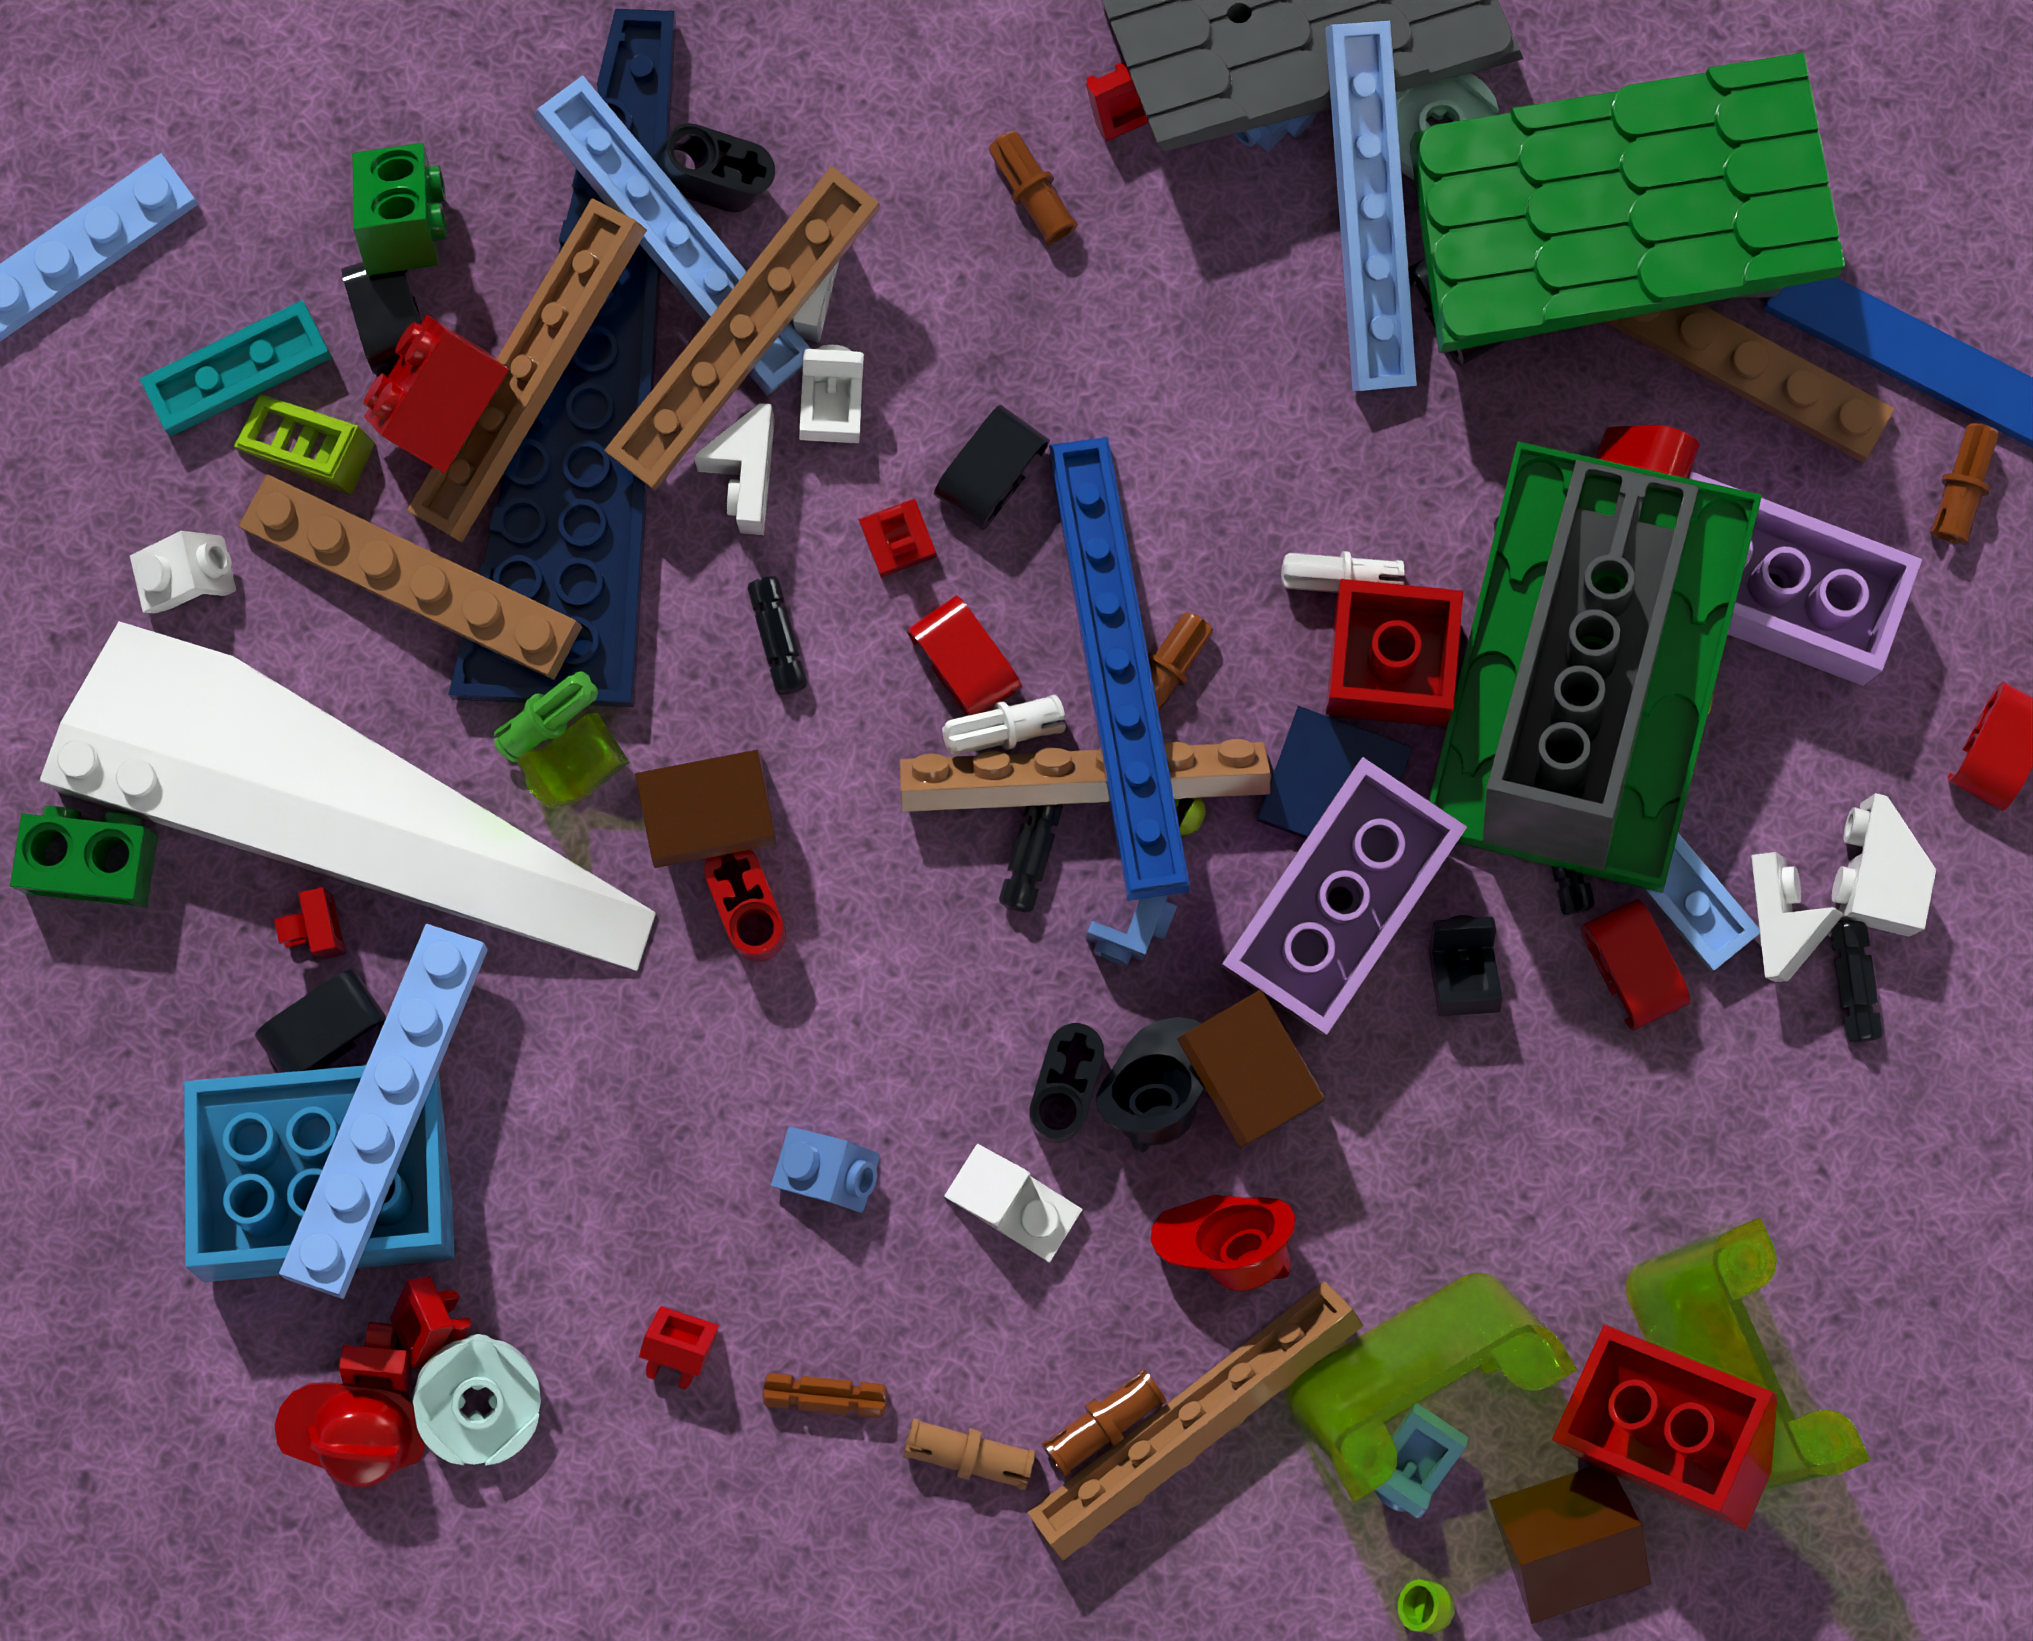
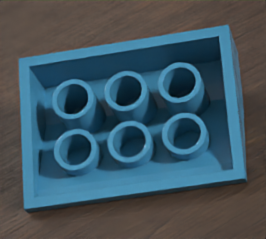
M366 1065L184 1081L185 1267L201 1281L213 1282L280 1276L279 1272ZM439 1070L356 1269L455 1260L453 1200Z

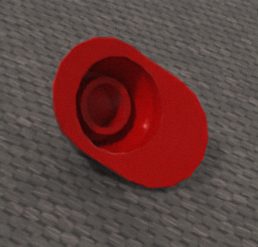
M1211 1195L1163 1211L1152 1225L1150 1240L1156 1254L1167 1263L1183 1268L1206 1270L1223 1287L1231 1291L1244 1292L1257 1289L1273 1279H1284L1289 1276L1291 1263L1288 1255V1241L1294 1233L1296 1217L1290 1205L1277 1198Z
M332 1382L309 1383L293 1391L279 1407L274 1425L277 1445L283 1454L323 1468L330 1477L340 1484L355 1488L374 1486L387 1479L399 1469L417 1464L422 1458L426 1445L417 1429L413 1402L399 1392L375 1387Z

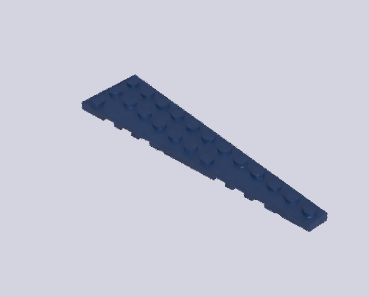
M615 9L597 81V93L652 157L669 136L676 32L674 11ZM577 169L572 183L573 194L567 219L563 221L559 237L560 248L558 254L590 200L593 198L607 205ZM640 244L504 471L505 474L497 507L493 509L488 529L490 536L483 565L480 564L478 571L479 575L576 620L582 626V629L555 680L462 637L448 694L452 700L526 703L534 694L545 695L568 676H572L577 672H584L589 675L591 683L598 689L597 699L590 706L634 707L648 486L610 457L604 450L654 388L661 269Z

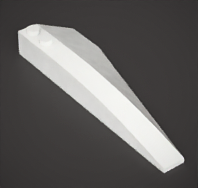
M120 621L117 623L63 717L39 780L56 792L138 816L148 821L634 971H638L656 916V912L234 656Z

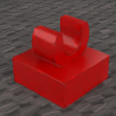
M1124 63L1116 64L1115 71L1100 78H1096L1094 75L1087 77L1086 88L1095 123L1106 142L1149 123L1129 68Z
M915 498L859 519L860 527L880 578L937 557L936 550Z
M324 887L298 893L302 913L274 919L279 944H285L287 949L309 944L311 953L322 960L346 954L334 895Z
M430 1276L407 1280L390 1316L391 1323L395 1325V1331L401 1345L407 1351L412 1368L423 1367L429 1358L443 1348L445 1344L465 1339L472 1324L469 1317L457 1320L450 1319L448 1313L455 1309L460 1298L459 1294L452 1290L437 1292Z
M660 1306L644 1335L639 1354L640 1358L648 1360L646 1365L647 1378L654 1380L661 1365L681 1371L678 1388L686 1390L694 1376L699 1377L713 1348L719 1325Z
M369 1322L365 1347L343 1345L339 1364V1372L343 1384L382 1388L399 1392L408 1399L412 1371L407 1351L396 1350L397 1337H393L395 1331L394 1324Z

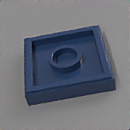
M1298 706L1270 781V794L1265 795L1256 821L1307 839L1362 757L1401 782L1413 747Z

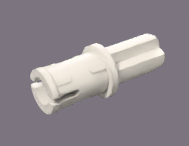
M1342 551L1340 557L1288 553L1283 560L1281 580L1282 585L1287 589L1338 593L1340 579L1404 585V582L1379 579V576L1395 578L1404 576V563L1402 560L1385 561L1351 558L1349 551Z
M1056 695L1008 706L1005 702H998L992 711L956 718L946 722L942 728L943 740L945 741L947 751L952 755H960L999 745L1005 750L1015 748L1016 742L1063 733L1066 729V724L1063 721L1057 723V720H1065L1066 718L1063 705Z

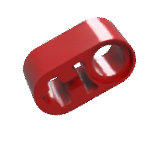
M1664 425L1608 427L1604 432L1595 458L1688 478L1700 443L1690 434Z
M955 595L906 629L914 645L919 643L933 663L930 668L965 716L990 711L996 703L1003 702L1023 688L1017 674L959 596Z
M2001 682L1991 694L1962 749L1967 752L1963 763L1955 775L1950 773L1948 776L1950 783L2002 811L2010 806L2033 768V697L2006 682Z
M752 850L707 858L704 865L705 879L728 937L736 951L751 961H765L774 957L785 943L786 928L756 854ZM733 860L736 861L740 868L750 866L749 870L742 873V879L751 899L739 903L737 895L728 880L718 881L719 878L726 874L724 864ZM759 893L764 895L762 899H753ZM728 905H737L730 912L727 909ZM754 916H764L774 924L771 938L766 943L758 946L744 943L740 938V931L744 922Z
M1636 899L1581 925L1582 938L1611 995L1618 994L1629 1016L1624 1021L1632 1031L1690 1004V995L1686 983L1651 913L1642 901Z

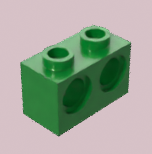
M424 143L352 153L353 230L367 276L438 266V240H445L448 238L443 206L441 203L436 202L446 201V192L440 165H429Z
M44 806L42 815L21 813L10 887L26 895L147 907L158 835L145 826H141V817L107 812L104 814L103 822L81 820V811L58 806ZM66 838L68 849L64 859L56 865L47 866L44 859L47 846L55 839ZM127 844L129 858L126 865L117 872L108 873L105 867V859L108 852L117 845Z

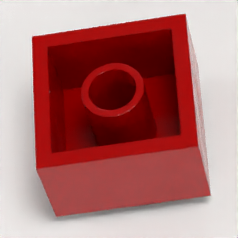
M426 314L420 325L412 322L401 336L395 349V353L401 357L390 375L387 377L384 374H380L369 388L363 402L369 408L364 418L382 437L445 474L506 376L509 368L489 352Z
M1340 579L1335 604L1325 716L1447 727L1454 709L1463 590Z

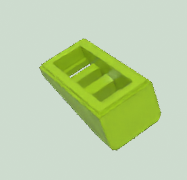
M259 394L234 447L317 483L351 495L375 442L358 425ZM268 412L284 418L271 445L256 441ZM296 423L303 425L304 427L292 452L284 450ZM320 432L327 436L314 460L308 458Z

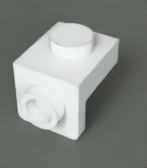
M823 345L817 349H805L803 351L799 440L859 443L864 354L862 352H853L840 345Z
M179 531L130 555L143 613L155 614L167 611L202 594L225 596L236 591L231 568V557L227 551L225 539L220 535Z

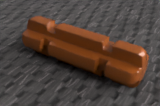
M779 1373L767 1374L764 1382L763 1403L767 1407L789 1409L790 1405H798V1410L849 1415V1411H858L857 1416L873 1418L882 1417L886 1409L887 1389L886 1386L879 1383L861 1382L860 1386H853L852 1381L809 1376H801V1380H793V1375Z

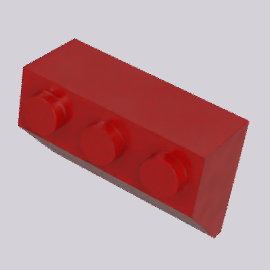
M1604 1324L1552 1440L1583 1462L1746 1531L1772 1473L1777 1395L1773 1391Z

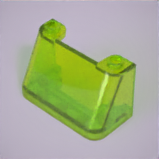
M1761 1217L1727 1224L1643 1260L1634 1266L1629 1273L1625 1292L1645 1341L1773 1391L1777 1395L1772 1473L1763 1491L1766 1492L1841 1474L1871 1460L1857 1429L1850 1419L1840 1412L1821 1409L1806 1413L1797 1418L1793 1415L1741 1297L1753 1293L1768 1284L1776 1271L1777 1257L1775 1248Z
M1474 1272L1458 1278L1323 1357L1287 1388L1286 1404L1292 1419L1337 1497L1355 1502L1381 1487L1392 1477L1397 1466V1450L1392 1437L1383 1424L1390 1418L1479 1367L1483 1375L1502 1371L1511 1384L1523 1390L1535 1391L1552 1386L1578 1369L1558 1337L1500 1279L1488 1273Z

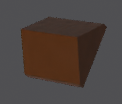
M758 749L635 773L654 868L777 845L761 751Z
M1261 989L1177 1038L1240 1148L1309 1111L1326 1099Z
M1592 1466L1489 1500L1531 1624L1651 1584L1642 1524L1616 1475Z

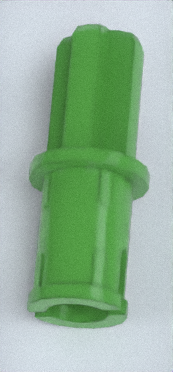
M577 672L572 676H568L547 694H534L526 701L525 709L494 732V736L497 737L494 739V744L501 755L509 761L519 762L543 741H546L548 738L555 739L560 737L566 731L567 721L597 699L598 689L591 683L589 675L584 672Z

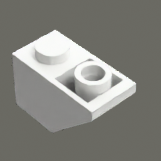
M1875 793L1861 802L1860 809L1853 807L1847 817L1843 836L1844 843L1863 847L1862 854L1849 861L1848 867L1841 866L1833 884L1832 901L1841 903L1839 909L1843 913L1840 918L1841 921H1861L1870 928L1910 937L1925 929L1936 868L1888 796Z

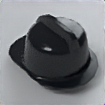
M1172 1017L1157 1020L1141 1029L1127 1044L1096 1093L1097 1111L1104 1121L1122 1131L1130 1139L1134 1149L1139 1152H1146L1152 1145L1167 1144L1179 1139L1189 1130L1196 1116L1198 1100L1206 1088L1177 1038L1201 1024L1195 1019Z

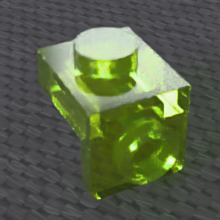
M598 713L583 715L566 729L560 737L555 738L546 747L540 750L527 751L517 759L518 764L526 774L525 781L527 787L539 801L545 803L550 809L577 804L630 763Z

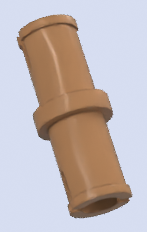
M917 1418L912 1419L903 1458H912L957 1470L956 1477L969 1480L972 1474L1016 1486L1021 1490L1026 1489L1028 1484L1027 1477L1030 1478L1035 1450H1026L981 1438L982 1431L969 1428L966 1434L922 1422Z

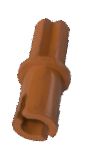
M1013 130L997 137L989 146V153L1014 191L1011 199L1015 204L1022 203L1030 218L1043 235L1045 243L1051 245L1073 232L1078 227V223L1075 218L1071 217L1063 201L1052 186L1054 181L1052 173L1049 171L1043 172L1026 143L1016 131Z
M1970 423L1966 427L1952 473L1944 474L1941 479V483L1945 488L1938 513H1936L1930 530L1931 536L1955 544L1967 545L1969 543L1974 518L1982 496H1987L1990 491V486L1984 480L1999 436L1996 429L1978 423Z
M1184 613L1155 654L1148 653L1158 712L1176 686H1184L1187 683L1188 679L1185 673L1212 636L1213 628L1196 614Z

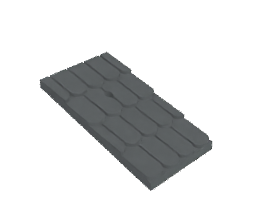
M1102 0L1155 139L1163 152L1331 109L1325 28L1333 24L1390 21L1395 92L1523 60L1519 46L1498 0Z

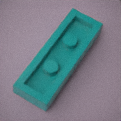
M301 300L140 378V381L164 430L172 437L333 357L308 307Z

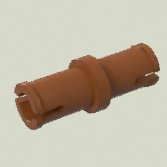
M1142 1369L1135 1377L1100 1403L1094 1398L1084 1406L1085 1414L1048 1441L1045 1440L1041 1445L1057 1469L1066 1477L1070 1474V1471L1108 1443L1115 1447L1123 1441L1124 1438L1121 1433L1159 1405L1165 1404L1167 1402L1166 1398L1150 1375Z

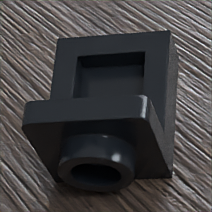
M1458 915L1433 922L1429 957L1438 1016L1500 1012L1502 993L1493 948L1496 935V925L1493 917L1474 918L1468 915Z

